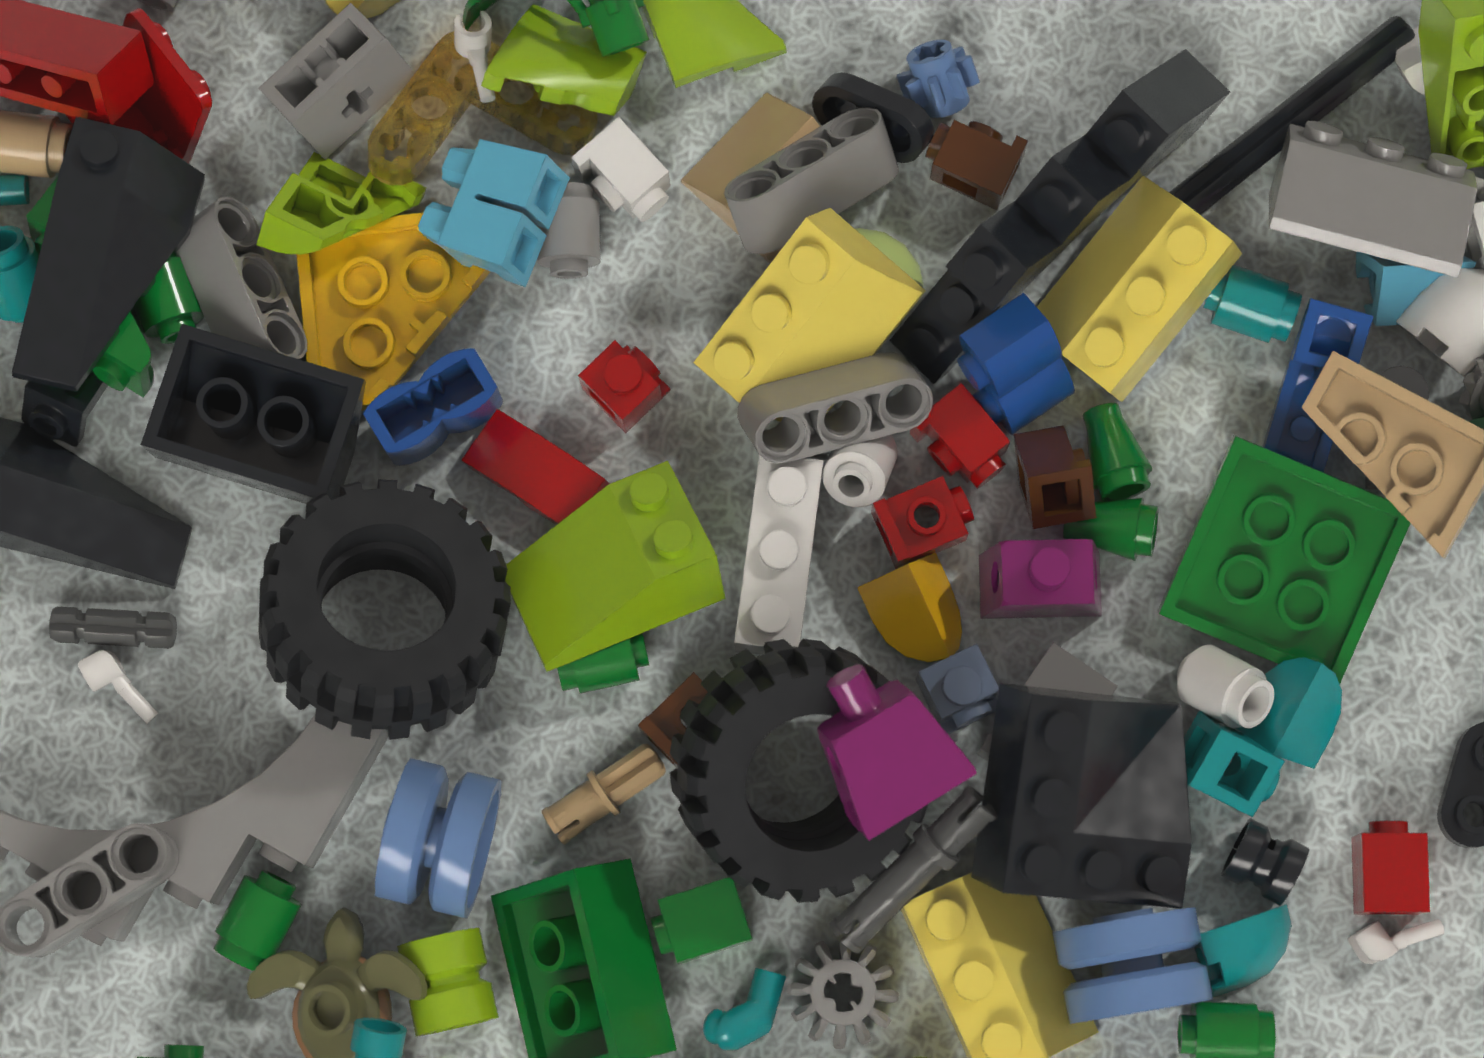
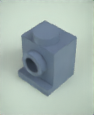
M978 644L919 671L915 680L934 718L948 735L996 711V696L999 687Z

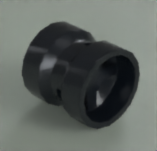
M1250 818L1242 828L1223 866L1221 876L1238 885L1248 881L1253 882L1254 886L1260 888L1262 897L1280 906L1294 887L1308 857L1309 848L1293 839L1283 842L1278 839H1272L1267 826Z

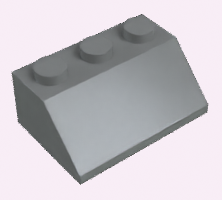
M1307 121L1305 128L1293 124L1289 125L1269 193V229L1456 278L1459 277L1478 190L1474 171L1466 170V162L1441 153H1431L1429 159L1404 153L1405 147L1403 145L1380 137H1369L1367 144L1343 138V131L1323 122Z

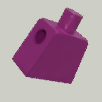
M1090 539L1000 541L979 555L980 619L1102 616L1100 553L1094 541ZM998 570H999V584H998V579H997Z
M853 665L838 672L828 681L827 687L841 711L822 722L817 728V733L846 815L851 824L868 841L977 774L973 764L917 696L897 679L875 689L862 665Z

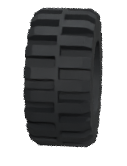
M378 479L377 489L363 490L359 481L340 486L339 498L330 500L327 494L322 493L307 502L305 519L300 515H292L280 528V541L271 544L264 560L263 578L260 579L258 625L260 647L262 650L267 651L266 666L274 682H287L286 698L297 709L304 710L311 704L316 708L315 722L331 730L340 721L352 725L351 736L370 739L371 729H388L390 740L409 738L411 726L421 723L426 732H430L445 725L448 709H451L455 714H462L475 702L477 688H486L495 673L498 656H501L511 605V587L505 583L507 566L502 552L498 550L490 551L493 536L481 521H475L469 525L466 522L468 509L453 498H449L445 504L434 500L435 489L416 484L413 492L397 489V480ZM369 570H391L409 575L427 586L440 601L445 611V620L443 626L434 635L417 645L400 650H375L358 645L335 630L322 611V601L336 584L351 575Z
M804 638L800 641L799 647L791 646L785 639L765 642V654L755 657L748 649H745L730 657V662L735 669L723 678L713 670L700 683L708 691L700 704L688 699L679 716L687 725L685 734L673 735L670 755L678 763V769H674L669 773L671 789L681 803L678 811L686 827L712 861L717 863L728 877L741 886L745 887L752 884L760 895L776 900L783 898L785 891H788L798 903L817 902L820 898V889L828 888L837 898L854 892L855 886L852 880L863 874L871 882L878 878L886 870L881 861L892 850L901 855L908 848L913 840L905 831L911 821L916 823L923 822L928 804L869 841L851 824L840 795L822 811L799 821L772 822L764 820L757 815L746 799L745 787L750 761L761 742L777 727L792 719L807 715L834 716L841 710L827 687V683L838 672L850 666L862 665L875 689L889 682L886 677L871 665L865 663L856 654L841 647L833 650L822 641Z

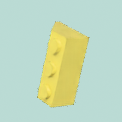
M1142 176L1037 308L1050 322L1059 341L1062 355L1122 403L1243 253L1231 238L1191 207L1145 176Z
M828 208L804 219L693 363L740 403L742 397L750 389L759 385L875 355L926 290L833 209ZM833 404V405L827 410L826 414H828V412L832 409V407H833L835 404ZM778 417L775 420L781 422L783 417Z
M971 872L911 899L901 909L967 1058H1049L1099 1032L1094 1020L1069 1024L1063 991L1076 981L1071 970L1058 965L1053 931L1037 896L1002 893L971 878Z

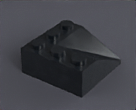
M1000 683L983 793L985 799L982 801L984 807L990 803L996 810L998 817L977 835L971 878L1002 893L1182 909L1192 847L1182 705L1176 702Z

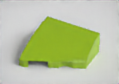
M643 0L645 4L642 7L652 34L658 42L675 88L731 67L736 72L787 53L784 41L738 0Z
M533 4L516 23L500 46L485 72L481 86L492 91L501 92L505 78L530 83L538 93L540 101L559 105L571 104L588 111L615 116L630 99L647 52L633 47L617 54L602 57L592 28H582V25L578 22Z
M314 152L298 175L295 173L291 174L265 211L256 245L284 254L312 253L419 205L424 198L427 188L376 162L365 177L329 158L324 160L320 154Z

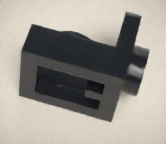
M93 371L90 372L77 392L28 381L24 389L21 420L47 439L60 440L73 447H77L84 437L86 418L108 385L102 382Z

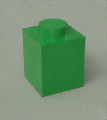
M730 877L658 899L662 914L650 918L661 955L674 951L678 964L753 941L735 882Z

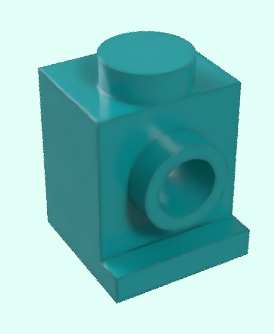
M1198 711L1184 736L1187 784L1251 817L1255 815L1261 802L1269 799L1274 793L1280 778L1279 771L1285 761L1245 734Z

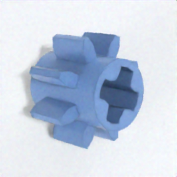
M942 39L929 41L912 49L906 57L910 70L897 74V80L903 96L922 106L931 118L947 117L964 109L970 101L966 87L980 83L972 56L966 55L962 46L953 49L948 40Z

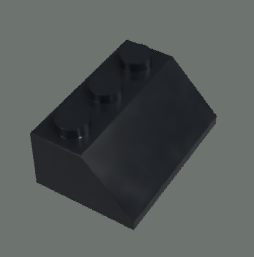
M181 324L140 445L155 458L304 504L322 493L327 494L330 500L339 498L340 486L345 483L355 453L366 381L356 376Z

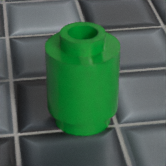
M174 250L155 276V284L145 297L141 296L134 305L145 336L150 338L159 337L162 344L176 342L181 324L196 328V324L204 318L181 258L177 257Z
M643 633L558 667L562 690L578 688L580 694L640 681L638 668L649 665Z
M261 870L257 879L244 875L215 930L220 936L213 949L232 962L255 971L259 964L278 952L302 906L299 901L292 897L297 887L266 870Z
M1192 1003L1190 1015H1179L1177 1032L1179 1054H1190V1058H1274L1276 1043L1274 1013L1272 1010H1258L1256 1003Z

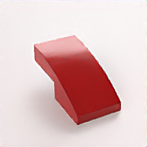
M496 409L461 460L470 469L517 497L524 505L556 525L609 484L605 478L499 409Z

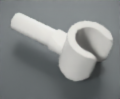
M480 11V31L477 32L466 31L461 26L460 15H456L454 19V48L461 56L469 58L482 103L492 102L496 99L494 91L481 86L488 68L487 53L491 48L492 23L489 14L485 11Z
M99 650L78 662V667L92 691L95 692L112 683L117 693L146 724L159 714L131 684L115 653L109 650Z
M1437 919L1398 931L1389 936L1380 920H1376L1348 938V942L1361 962L1374 964L1388 959L1408 945L1443 935L1444 927L1442 922Z

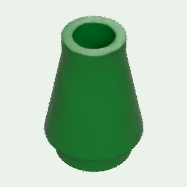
M1105 403L1087 410L1083 414V420L1087 432L1088 456L1092 465L1094 489L1099 490L1103 501L1129 499L1145 492L1151 486L1148 474L1152 471V466L1124 420L1119 404Z
M1143 498L1095 502L1096 518L1064 524L1063 539H1090L1094 541L1098 549L1136 561L1137 555L1153 556L1159 508L1154 505H1145Z

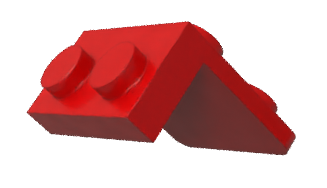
M137 8L126 14L122 26L141 31L155 83L113 125L140 131L185 162L190 163L212 108L210 89L205 79L197 71L190 70L175 51L170 36L164 27L157 22H153L144 10ZM65 114L74 125L76 117Z

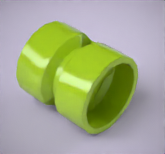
M479 927L430 936L397 946L398 953L404 955L424 974L427 983L425 999L409 1000L416 1037L499 1018L492 982L481 979L479 971L487 964Z

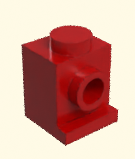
M616 340L578 375L582 390L625 433L671 391V388L659 377L661 374L659 369L639 348L634 346L631 349L628 345L623 348Z
M962 383L932 406L928 417L919 426L910 429V434L917 443L927 435L933 441L927 447V451L947 476L952 477L958 472L967 483L971 481L977 489L989 482L1007 465L1001 456L1007 452L1010 440Z
M943 476L886 500L883 498L872 504L871 514L895 569L966 541L969 533L965 524L974 521L972 509L961 486L958 485L949 489ZM920 507H931L937 512L939 520L934 526L925 528L915 521L914 513Z

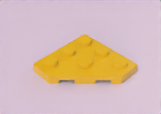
M423 212L395 215L321 250L307 254H297L303 330L307 339L306 362L365 379L366 386L362 410H366L368 405L379 394L401 381L490 273V271L474 265L472 267L461 265L443 248L425 237L418 230Z

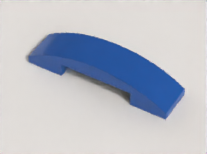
M1309 299L1274 405L1263 443L1264 448L1324 472L1333 441L1301 407L1332 351L1358 364L1360 363L1373 315L1316 299Z

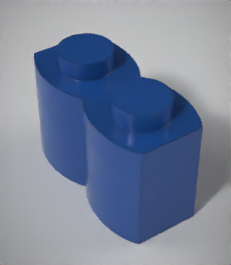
M1022 293L959 335L964 354L957 358V362L968 381L977 390L972 396L996 424L1000 422L1011 435L1075 393L1072 378L1061 358L1062 350L1057 336L1048 319L1025 293Z
M469 348L457 350L441 357L424 372L419 381L401 383L385 390L368 405L363 415L394 466H403L421 461L434 453L444 443L449 434L470 431L484 424L492 417L496 409L501 407L504 401L496 383L476 350Z

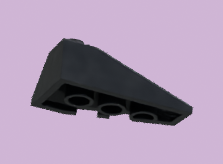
M81 117L75 118L58 174L12 369L13 378L75 392L78 391L119 334V326L139 298L141 296L145 297L155 284V276L174 250L178 252L188 238L205 182L204 173L140 131Z
M0 417V547L176 589L192 532L191 526L53 440L39 435L29 425Z

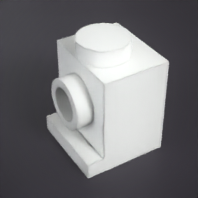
M620 117L616 118L571 157L574 172L582 181L586 180L591 174L596 177L590 183V186L593 187V191L601 201L613 212L622 206L633 219L637 217L641 222H644L655 215L669 199V196L665 193L671 187L669 171Z

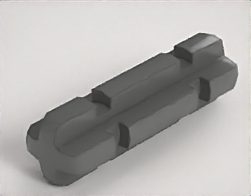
M55 607L52 609L49 620L50 638L58 643L79 644L80 639H84V642L94 645L139 647L140 642H145V646H148V648L169 649L174 646L177 636L176 617L167 612H148L146 616H142V613L130 610L87 608L86 613H82V610H78L76 607Z

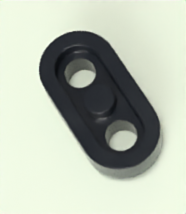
M840 72L831 75L815 92L812 99L813 112L821 125L850 110L858 108L877 109L882 114L896 160L899 163H909L917 159L930 144L934 135L933 123L922 106L909 98L853 74Z
M1484 722L1470 727L1459 738L1437 810V820L1443 835L1453 844L1463 848L1484 846V819L1480 826L1474 827L1465 821L1463 815L1464 808L1468 803L1479 805L1484 813V759L1481 753L1484 745Z

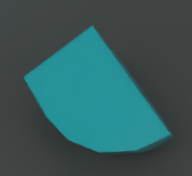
M1305 657L1285 660L1264 674L1266 680L1274 688V701L1266 718L1253 728L1241 726L1235 729L1254 740L1272 754L1315 769L1333 736L1339 720L1342 689L1336 674L1324 664Z
M1287 904L1200 933L1201 941L1194 949L1199 963L1207 966L1213 998L1249 986L1271 973L1286 952L1292 928Z

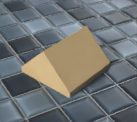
M766 92L681 179V183L738 234L724 195L728 183L740 174L816 130L820 125L810 114ZM781 249L760 255L768 263H771Z

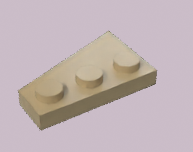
M1332 351L1301 408L1418 530L1441 557L1445 559L1484 490V429Z

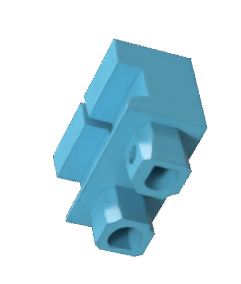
M482 139L479 140L476 149L450 148L442 166V179L449 186L458 188L459 191L452 207L435 202L426 206L419 222L418 230L430 241L443 248L461 265L480 267L497 273L506 281L526 287L547 236L537 226L546 229L550 228L570 177L547 154Z

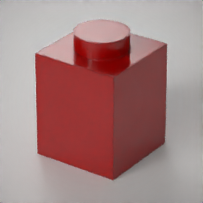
M1408 821L1368 822L1369 833H1360L1351 837L1354 915H1418L1430 912L1428 833H1408Z

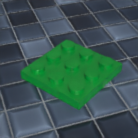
M1233 435L1157 612L1162 616L1277 664L1285 660L1302 657L1320 662L1336 674L1340 684L1411 523L1387 498Z

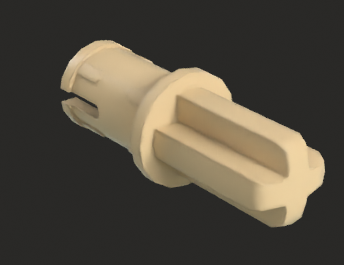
M641 744L596 775L592 770L588 772V781L551 806L544 808L541 812L554 834L558 833V839L563 845H566L572 838L610 812L614 816L620 814L619 805L665 774L664 763L654 748L649 744Z

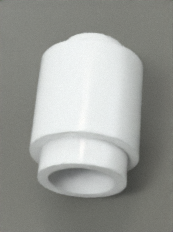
M893 435L832 450L822 474L823 484L827 492L836 501L850 507H865L876 502L885 490L897 459L898 450Z
M1203 645L1188 654L1179 665L1177 671V692L1179 698L1184 703L1231 728L1241 726L1253 728L1260 724L1268 715L1274 701V688L1266 680L1264 673L1260 669L1214 645Z

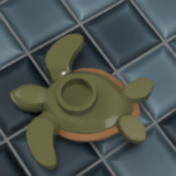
M347 908L338 910L326 926L323 937L327 958L325 961L319 962L296 950H283L268 957L259 964L248 979L247 994L250 999H262L284 988L299 990L294 1000L292 1020L297 1042L305 1058H355V1052L350 1049L354 1021L359 1018H380L392 1021V1004L389 990L398 992L412 1000L425 999L427 995V983L424 974L404 955L396 951L384 950L376 953L369 959L361 956L365 935L363 923L358 914Z

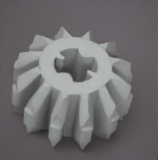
M842 937L840 940V959L834 961L824 941L816 943L814 946L816 954L824 966L818 970L808 960L799 958L795 963V967L799 972L813 978L811 985L790 983L787 987L789 995H810L811 1000L810 1004L800 1006L792 1011L793 1019L800 1021L814 1012L818 1014L820 1019L810 1029L808 1034L809 1038L813 1041H817L823 1035L828 1023L836 1025L833 1036V1046L836 1049H843L845 1047L846 1026L852 1024L856 1037L862 1045L871 1042L870 1032L862 1019L868 1016L877 1025L883 1028L888 1027L891 1019L887 1014L873 1007L875 1000L894 1003L898 1001L899 993L891 989L876 990L875 982L887 979L894 974V969L890 964L880 967L873 973H870L865 968L875 957L877 948L869 944L863 950L858 962L850 960L852 951L842 943L846 937ZM838 974L850 975V985L855 988H861L862 995L859 1004L851 1001L849 1005L852 1010L848 1012L836 1011L835 1000L824 997L826 982L829 981L832 985H835L836 980L833 976Z

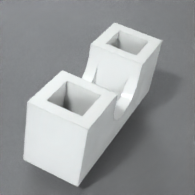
M759 455L734 640L735 652L748 649L752 654L762 655L765 654V642L785 639L793 647H799L822 481L823 460L802 458L776 464L766 461Z

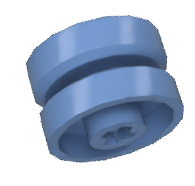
M410 758L404 767L386 817L377 862L375 896L411 905L420 896L430 869H432L429 883V901L432 910L467 919L479 892L492 843L500 805L502 781L467 772L455 785L446 809L449 790V778L446 769L442 765Z
M1195 907L1153 913L1152 908L1093 918V924L1052 932L1059 966L1072 970L1100 965L1102 978L1074 982L1063 991L1069 1024L1213 999L1207 966L1195 961L1164 967L1162 954L1192 949L1201 941Z

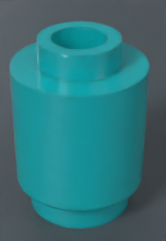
M0 226V319L23 323L39 254L33 240L25 236L23 231L16 226Z
M1234 264L1227 272V275L1222 278L1205 299L1203 308L1214 311L1211 318V324L1266 343H1269L1271 338L1286 342L1294 325L1301 304L1302 294L1289 290L1290 284Z

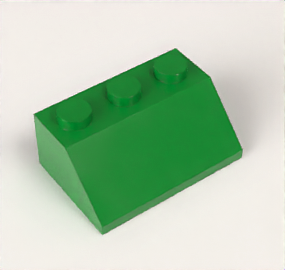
M631 858L574 868L491 895L528 1058H649L677 1050Z

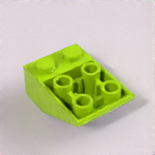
M1422 0L1418 32L1431 153H1441L1461 159L1467 163L1466 170L1484 166V0Z

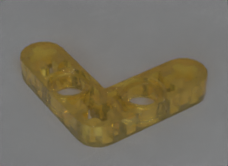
M453 31L447 33L439 40L372 131L368 139L367 161L371 174L382 183L404 185L412 182L420 175L470 104L553 152L562 155H575L595 137L598 115L597 112L588 111L576 105L549 103V110L544 107L541 117L538 118L536 116L540 112L543 101L539 100L538 93L530 83L525 84L531 89L533 96L525 103L512 104L506 102L497 91H494L496 97L494 101L482 103L473 67L470 64H464L454 76V86L447 81L451 74L452 58L456 60L463 58L454 48ZM492 41L491 48L487 53L488 66L500 46ZM505 78L503 84H504V83H507V82H510V81H516V80H511V79H506V78ZM434 96L445 103L447 110L441 117L426 119L414 112L412 104L420 97ZM571 114L580 118L579 127L572 125L567 131L558 128L559 120L566 121ZM406 128L412 133L407 143L406 158L397 156L392 162L386 160L385 148L390 151L397 149L405 138Z

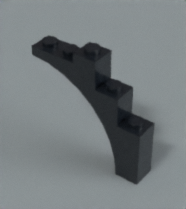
M1186 49L1123 89L1084 136L1053 155L1015 201L977 227L945 266L948 269L889 341L933 384L937 383L956 365L957 358L964 354L959 335L1018 297L1116 199L1170 152L1189 139L1229 95L1230 91Z

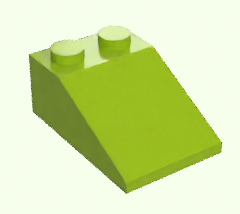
M668 461L608 484L506 564L507 574L505 583L511 587L512 599L546 672L726 599L717 555Z

